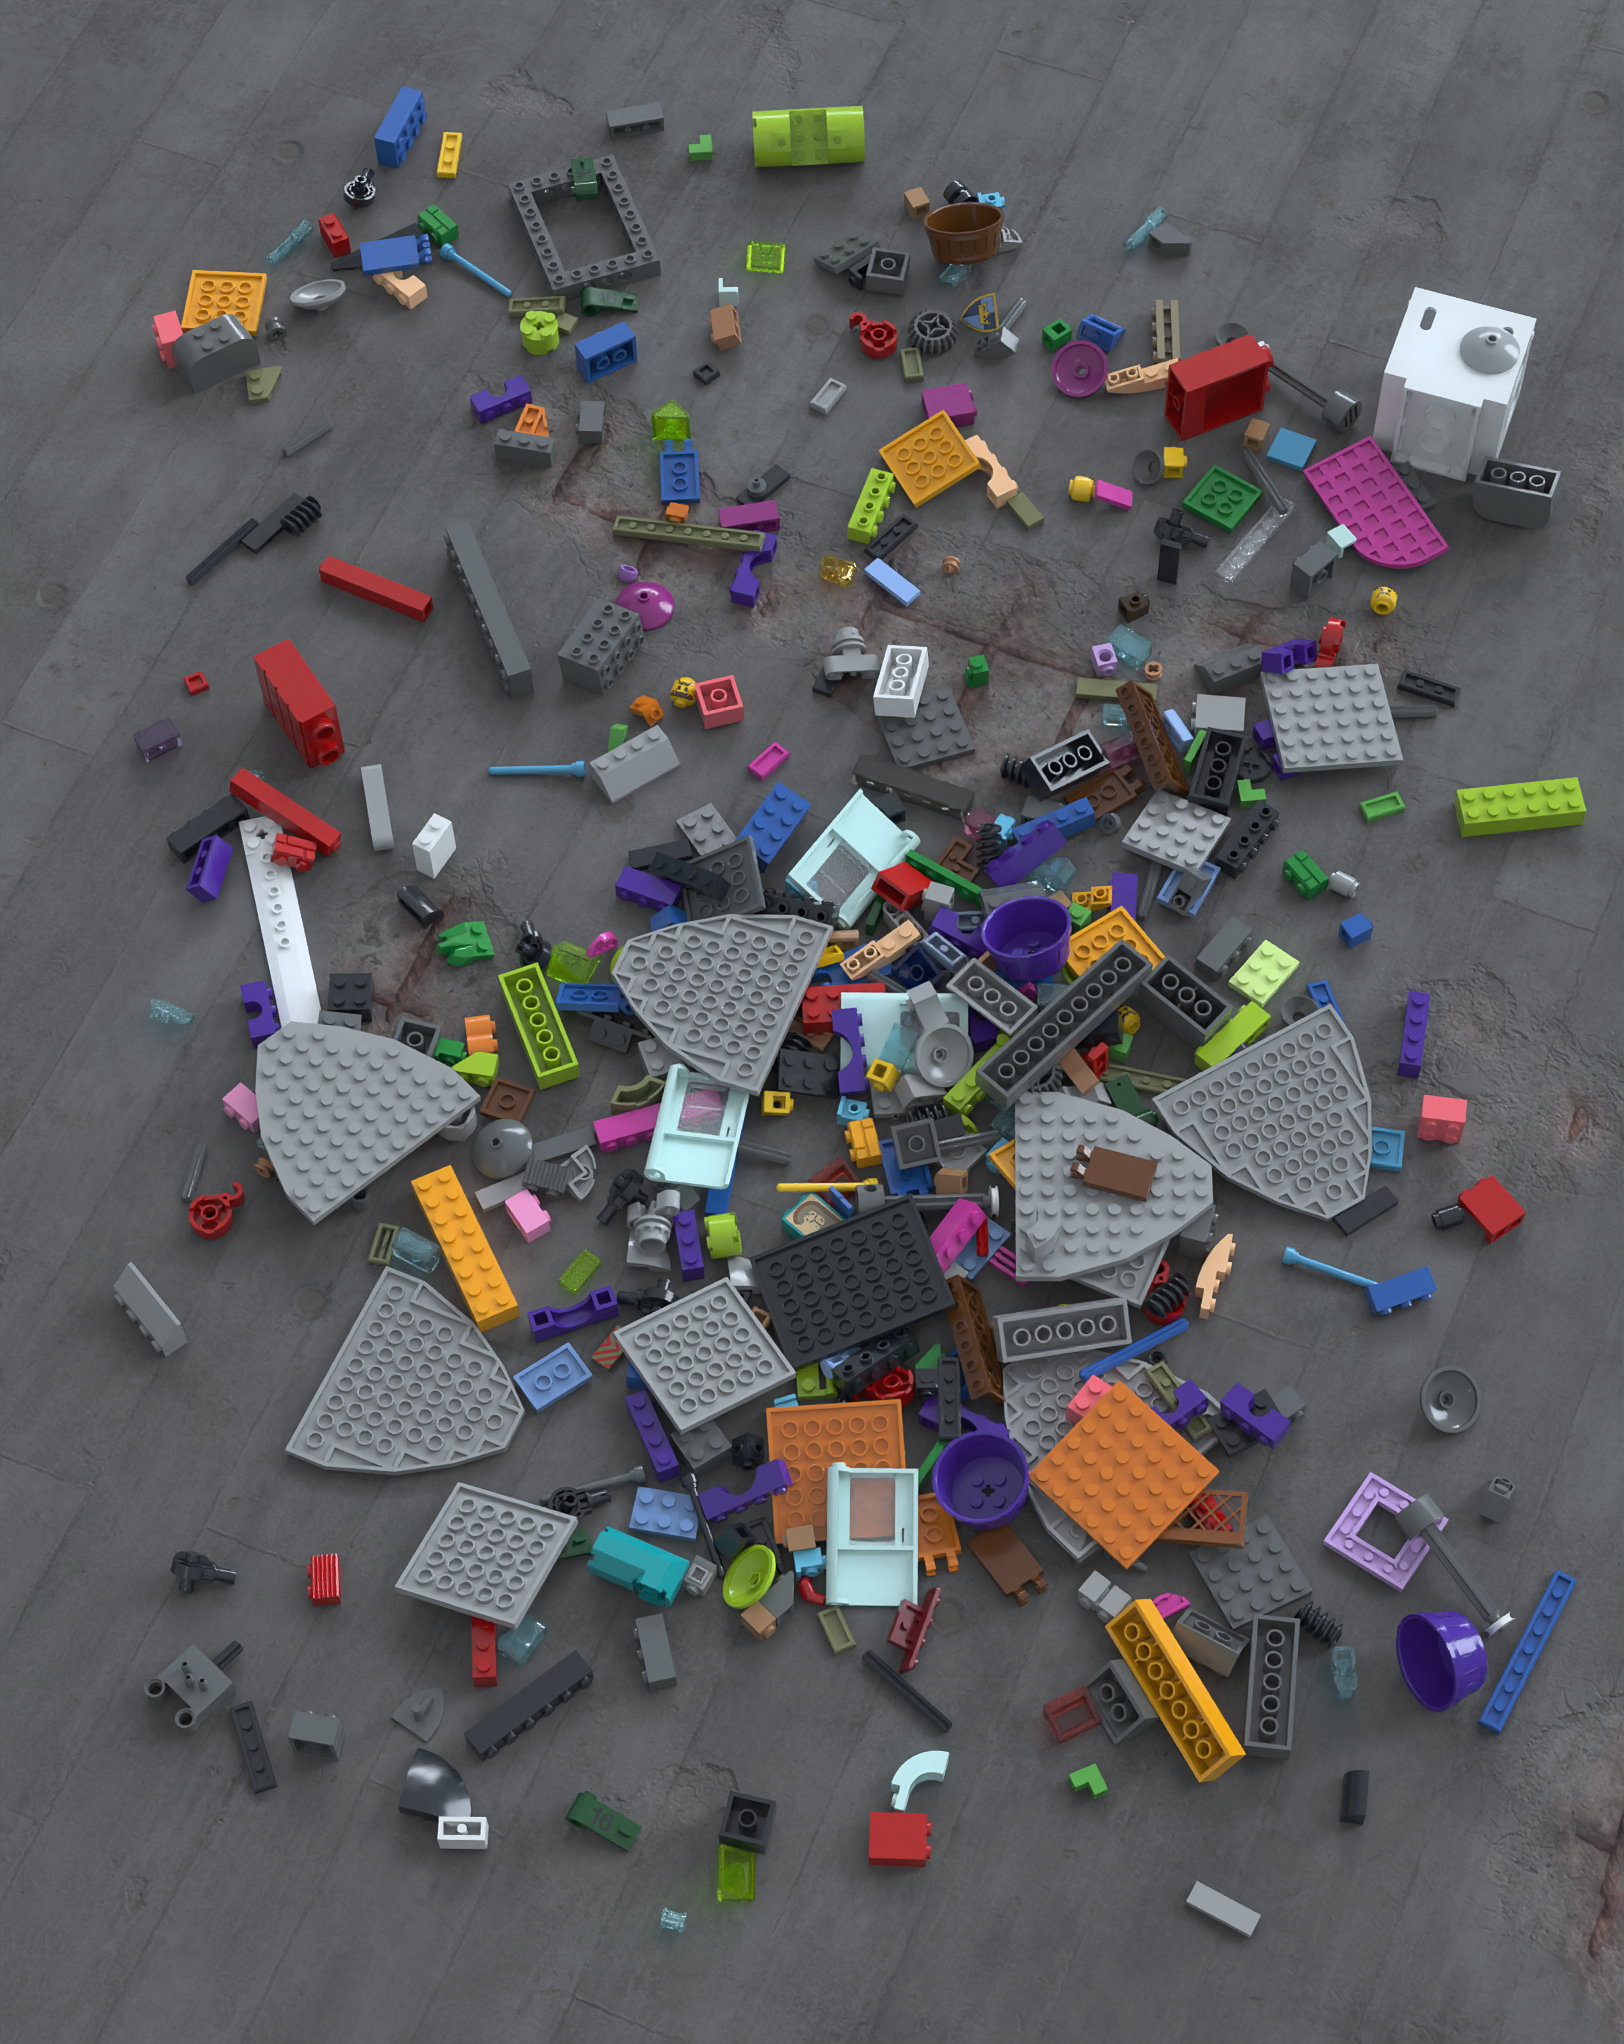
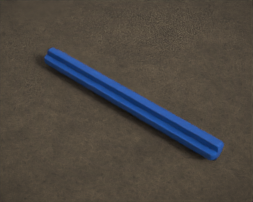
M1181 1317L1080 1370L1078 1376L1082 1382L1086 1383L1092 1375L1097 1377L1188 1329L1189 1323L1184 1317Z

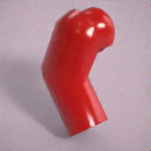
M803 1577L798 1582V1590L802 1599L823 1606L826 1595L816 1593L811 1584L812 1580L809 1577Z

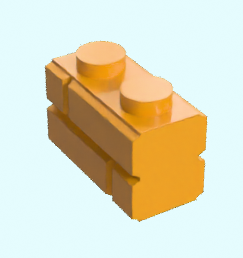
M873 1118L847 1123L848 1131H844L846 1143H851L852 1149H849L851 1162H855L858 1169L880 1165L882 1163V1154Z

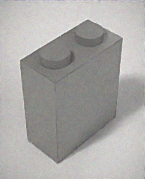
M1197 694L1196 702H1192L1191 714H1195V718H1191L1190 730L1194 731V739L1200 730L1207 732L1208 727L1243 735L1246 698Z

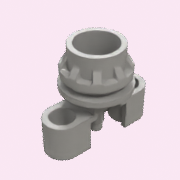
M844 627L836 630L833 633V642L831 643L832 656L823 659L826 679L841 680L843 672H850L851 676H855L856 672H861L862 679L879 677L881 671L879 658L874 654L864 655L866 653L864 639L859 635L858 629Z
M665 1190L657 1193V1201H651L649 1209L640 1204V1202L628 1206L627 1227L634 1230V1237L638 1241L637 1246L641 1251L645 1253H659L665 1250L666 1242L670 1239L672 1225L667 1219L678 1215L680 1212V1193L678 1191Z

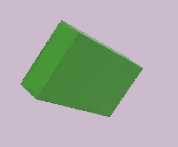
M1200 730L1184 758V772L1190 774L1201 753L1206 731Z
M1398 792L1359 804V808L1367 823L1405 811V805Z

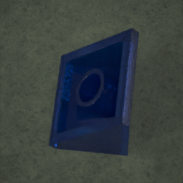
M920 943L916 944L891 969L907 990L928 981L931 982L936 990L941 986L945 976Z

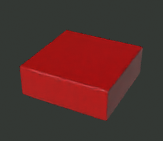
M202 671L183 678L191 696L210 689Z

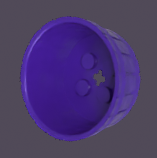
M1024 896L1009 900L990 912L982 924L981 937L985 948L991 954L997 969L1010 979L1022 982L1041 980L1058 972L1067 962L1070 954L1071 916L1068 909L1055 899L1045 896Z
M989 1430L972 1431L951 1441L938 1456L932 1475L933 1490L936 1493L935 1496L939 1504L956 1520L977 1529H994L1012 1521L1023 1509L1028 1497L1029 1468L1023 1451L1009 1437H1005V1435L999 1432H990ZM987 1485H991V1489H995V1492L991 1493L990 1497H986V1494L982 1493V1490L986 1489Z
M1448 1610L1432 1613L1419 1612L1409 1614L1400 1621L1401 1623H1399L1396 1635L1398 1663L1408 1688L1423 1706L1434 1712H1443L1454 1707L1459 1701L1477 1692L1483 1686L1487 1676L1486 1652L1476 1628L1465 1616L1459 1612Z

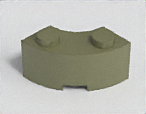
M646 1075L636 1085H618L610 1101L611 1115L615 1116L661 1103L666 1082Z

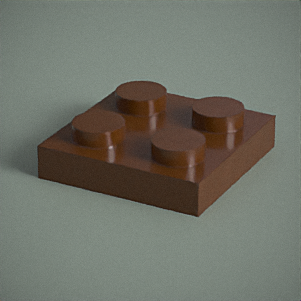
M496 1076L479 1111L480 1115L493 1120L513 1119L522 1123L536 1091L533 1088Z

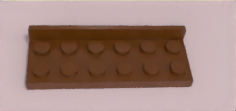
M1130 680L1115 691L1152 787L1156 791L1163 787H1169L1174 793L1186 797L1189 795L1190 789L1153 695L1135 681Z
M957 1274L946 1279L957 1306L948 1310L947 1314L970 1398L975 1401L982 1397H987L1004 1408V1401L1006 1400L1003 1396V1371L1000 1361L997 1360L996 1346L980 1289Z

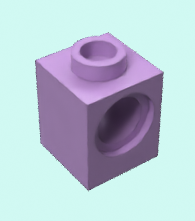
M1112 644L1092 646L1091 660L1097 677L1110 676L1117 673L1118 661Z

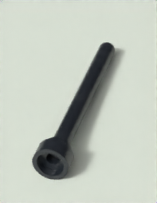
M697 1473L688 1474L680 1478L682 1488L689 1492L712 1562L717 1567V1576L724 1578L726 1571L718 1548L715 1545L716 1542L709 1522L698 1498L697 1488H699V1479Z

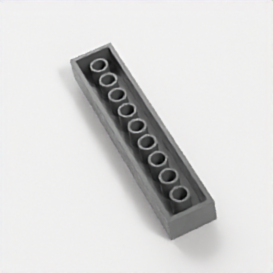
M468 520L446 526L444 540L447 546L445 547L449 559L452 558L453 570L459 574L458 581L460 587H464L466 601L472 605L470 606L473 617H477V627L479 632L484 634V644L491 650L489 655L491 661L496 662L497 666L495 668L498 677L503 679L502 686L504 692H508L511 699L533 693L531 668Z
M1121 938L976 1070L975 1084L1007 1110L1140 988V983L1151 973L1153 964Z

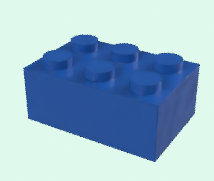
M625 321L575 344L577 369L586 382L589 384L637 361L636 336Z

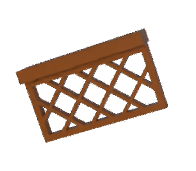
M1204 1489L1197 1496L1199 1501L1192 1507H1187V1511L1175 1519L1154 1541L1158 1543L1244 1549L1248 1493ZM1210 1496H1217L1222 1502L1211 1510L1204 1501ZM1233 1497L1242 1498L1241 1507L1233 1512L1227 1505V1502ZM1200 1504H1203L1209 1513L1198 1520L1192 1511ZM1225 1505L1232 1514L1221 1522L1214 1513ZM1190 1514L1197 1523L1191 1528H1184L1179 1522ZM1213 1516L1219 1525L1213 1530H1206L1202 1523ZM1235 1517L1240 1523L1239 1532H1229L1224 1525Z

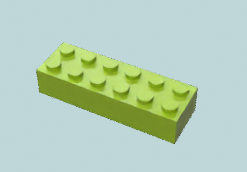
M1578 777L1460 789L1456 791L1454 800L1462 837L1582 825L1586 814Z
M538 962L498 975L500 990L540 1090L580 1077L579 1064Z

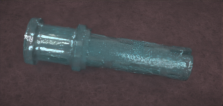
M1156 206L1153 210L1154 212L1150 216L1145 217L1144 224L1124 243V248L1127 251L1133 252L1151 231L1156 229L1162 221L1168 219V213L1163 207Z
M304 219L301 220L300 225L295 230L292 229L289 232V237L267 256V261L272 266H275L292 248L302 244L303 239L314 232L312 225Z

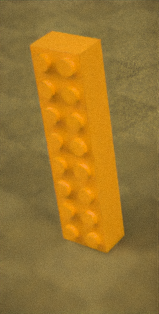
M446 1166L412 1180L411 1185L414 1196L479 1331L482 1333L520 1317L518 1304L452 1166Z
M1151 1599L1133 1601L1105 1626L1199 1783L1215 1781L1246 1755Z

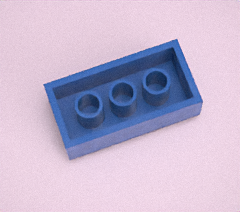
M401 87L374 137L378 164L398 169L401 163L405 161L406 153L412 148L414 138L419 135L420 127L427 119L422 91Z
M777 782L735 841L748 835L753 838L759 871L764 873L803 820L812 804L780 782Z

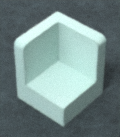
M719 278V306L730 303L733 306H738V287H723V278Z
M1341 524L1327 532L1325 544L1338 554L1337 558L1340 559L1343 557L1344 548L1355 543L1356 537L1344 524Z

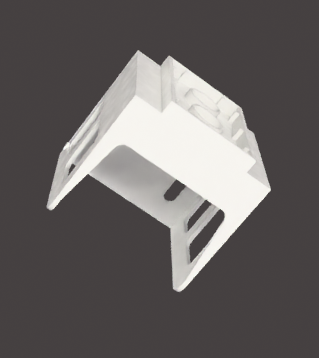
M1415 287L1384 371L1373 439L1379 448L1392 452L1390 462L1402 464L1408 461L1412 468L1465 482L1468 473L1478 474L1485 456L1498 459L1520 394L1531 341L1535 333L1536 318ZM1428 309L1434 310L1436 315L1432 327L1429 330L1421 329L1420 324L1425 311ZM1481 326H1494L1504 330H1511L1520 347L1518 361L1511 369L1503 373L1484 374L1470 368L1461 357L1460 345L1463 337L1472 329Z

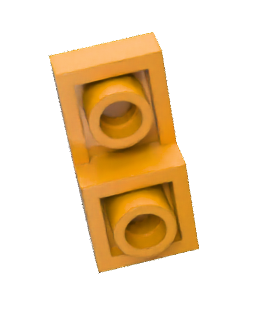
M1112 885L1091 887L1089 892L1072 893V903L1076 902L1092 912L1107 908L1112 905Z

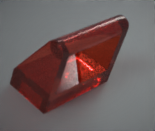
M842 1156L808 1180V1183H832L844 1174L851 1183L861 1182ZM843 1191L841 1194L847 1200L855 1194V1191ZM814 1192L834 1209L832 1200L829 1202L823 1192Z
M1085 1685L1043 1705V1715L1060 1744L1101 1724L1099 1715ZM1084 1703L1092 1718L1061 1733L1055 1717Z

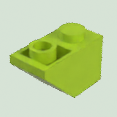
M476 1052L452 1066V1068L467 1083L477 1084L481 1087L492 1086L499 1071L498 1054Z

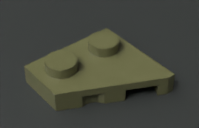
M281 366L245 371L250 405L270 401L272 391L277 386V379L283 373Z

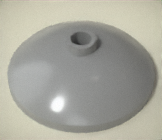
M328 279L307 284L291 294V303L299 308L308 310H325L343 295L346 289L345 283L337 279Z
M1481 326L1472 329L1463 337L1460 345V354L1463 361L1473 370L1484 374H1499L1508 371L1516 364L1520 354V347L1515 337L1508 331L1494 326Z
M939 1023L929 1027L920 1036L915 1048V1064L919 1074L925 1081L934 1086L950 1087L956 1085L969 1072L972 1066L974 1055L972 1042L966 1032L954 1024Z

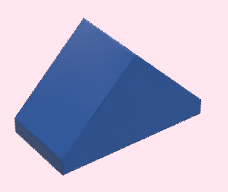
M668 905L650 918L651 932L674 924L688 922L686 911Z

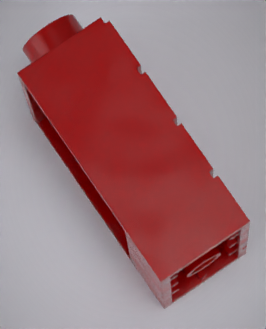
M1248 334L1230 343L1227 342L1214 347L1210 351L1201 352L1191 356L1189 359L1186 358L1169 365L1164 415L1181 441L1263 410L1265 393L1270 391V382L1267 377L1268 369L1274 365L1270 349L1266 345L1259 346L1253 335L1249 336Z
M290 639L253 656L264 704L273 717H275V720L295 749L298 750L299 755L308 768L311 767L312 769L320 764L327 766L337 761L341 753L345 752L336 705Z

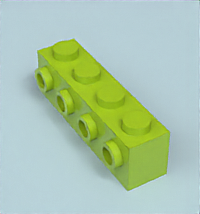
M871 468L847 527L848 539L870 544L872 538H876L878 523H882L884 508H888L890 493H894L896 488L893 473Z
M1253 1001L1247 1006L1243 1005L1238 1010L1237 1015L1233 1019L1230 1018L1208 1043L1197 1048L1194 1064L1202 1071H1205L1229 1058L1240 1044L1247 1042L1250 1045L1269 1027L1271 1016Z
M996 1042L943 1097V1104L945 1108H948L950 1116L958 1113L967 1116L973 1107L985 1098L987 1093L975 1084L976 1070L1003 1046Z

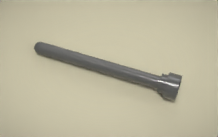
M641 1464L633 1466V1469L629 1470L630 1472L574 1488L577 1490L585 1488V1492L590 1493L630 1481L633 1483L637 1482L638 1484L646 1482V1478ZM552 1494L542 1496L540 1503L546 1505ZM559 1495L552 1500V1503L555 1502Z

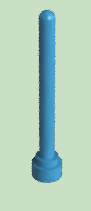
M448 243L442 246L439 252L442 258L455 261L506 297L512 295L511 290L456 254L453 246Z
M576 761L572 765L490 767L488 773L490 775L572 773L576 777H585V761Z
M1288 1246L1282 1260L1284 1264L1295 1265L1297 1263L1365 1288L1378 1284V1282L1301 1256L1299 1252L1295 1251L1296 1249Z

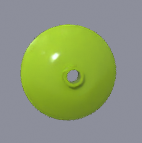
M764 1545L751 1546L740 1553L733 1561L723 1583V1597L728 1605L736 1609L749 1607L758 1602L768 1591L776 1570L775 1556L769 1548Z

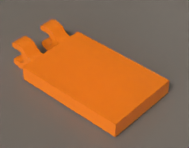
M936 1493L918 1496V1562L924 1561L927 1577L936 1576L934 1559L946 1557L949 1573L958 1571L956 1554H961V1546L954 1518L939 1504L935 1496Z

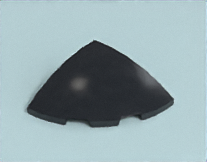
M418 1748L398 1805L400 1813L421 1816L426 1821L439 1823V1817H471L470 1798L468 1797L465 1783L456 1769L437 1754Z

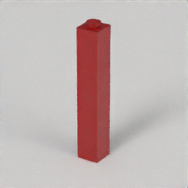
M328 556L325 562H322L319 566L321 582L421 622H425L433 610L431 596L339 559Z
M242 767L230 780V793L296 837L316 842V850L326 857H329L332 852H337L342 844L340 842L341 833L245 768Z

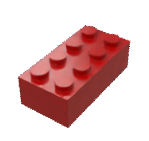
M885 983L808 987L801 1001L803 1035L807 1036L810 1033L823 1035L825 1032L834 1034L831 1010L841 1009V992L885 993Z

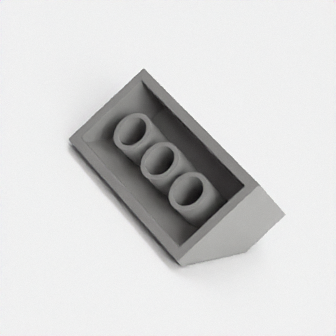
M656 725L591 761L589 765L592 779L613 804L680 767V762L668 737Z
M975 958L946 985L950 991L1010 1037L1016 1035L1038 1015V1006Z
M130 1262L113 1286L116 1292L114 1298L121 1307L124 1305L128 1309L126 1313L132 1322L137 1321L140 1324L138 1328L143 1336L151 1338L152 1341L150 1343L157 1353L161 1351L167 1357L187 1343L182 1325L135 1265Z

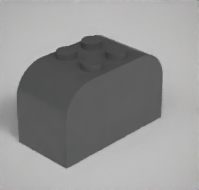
M233 314L219 316L182 334L172 347L176 370L194 395L261 363L257 343L239 318Z
M1485 456L1474 482V509L1480 516L1488 520L1533 529L1541 528L1549 522L1559 496L1562 471Z
M1169 954L1140 983L1138 996L1145 1009L1188 1045L1196 1049L1200 1045L1204 1046L1230 1020L1233 1006Z

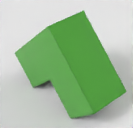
M700 135V144H689L690 161L713 160L711 135Z
M616 723L611 727L608 752L624 744L628 733L627 725Z
M1250 779L1237 780L1236 789L1240 808L1253 807L1258 800L1266 803L1265 789L1252 790Z
M1096 1763L1069 1774L1068 1780L1074 1792L1088 1787L1093 1799L1104 1796L1108 1792V1788Z

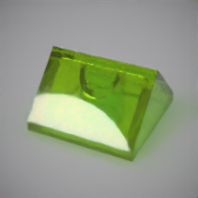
M749 240L746 270L783 273L788 242Z
M673 399L651 413L653 440L684 441V439H691L690 414Z
M563 941L553 947L546 975L565 983H588L602 955L589 958L586 955L587 949Z
M718 1844V1901L755 1900V1854L724 1844Z

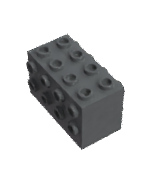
M598 598L557 654L563 679L604 696L606 691L613 686L617 676L622 674L628 661L632 660L638 647L644 643L645 636L640 615Z

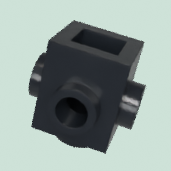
M747 1432L732 1439L733 1465L749 1471L764 1463V1438Z

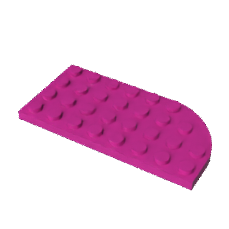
M1371 435L1303 470V475L1337 525L1344 524L1356 537V542L1352 544V547L1365 560L1386 568L1406 569L1423 565L1449 551V546Z

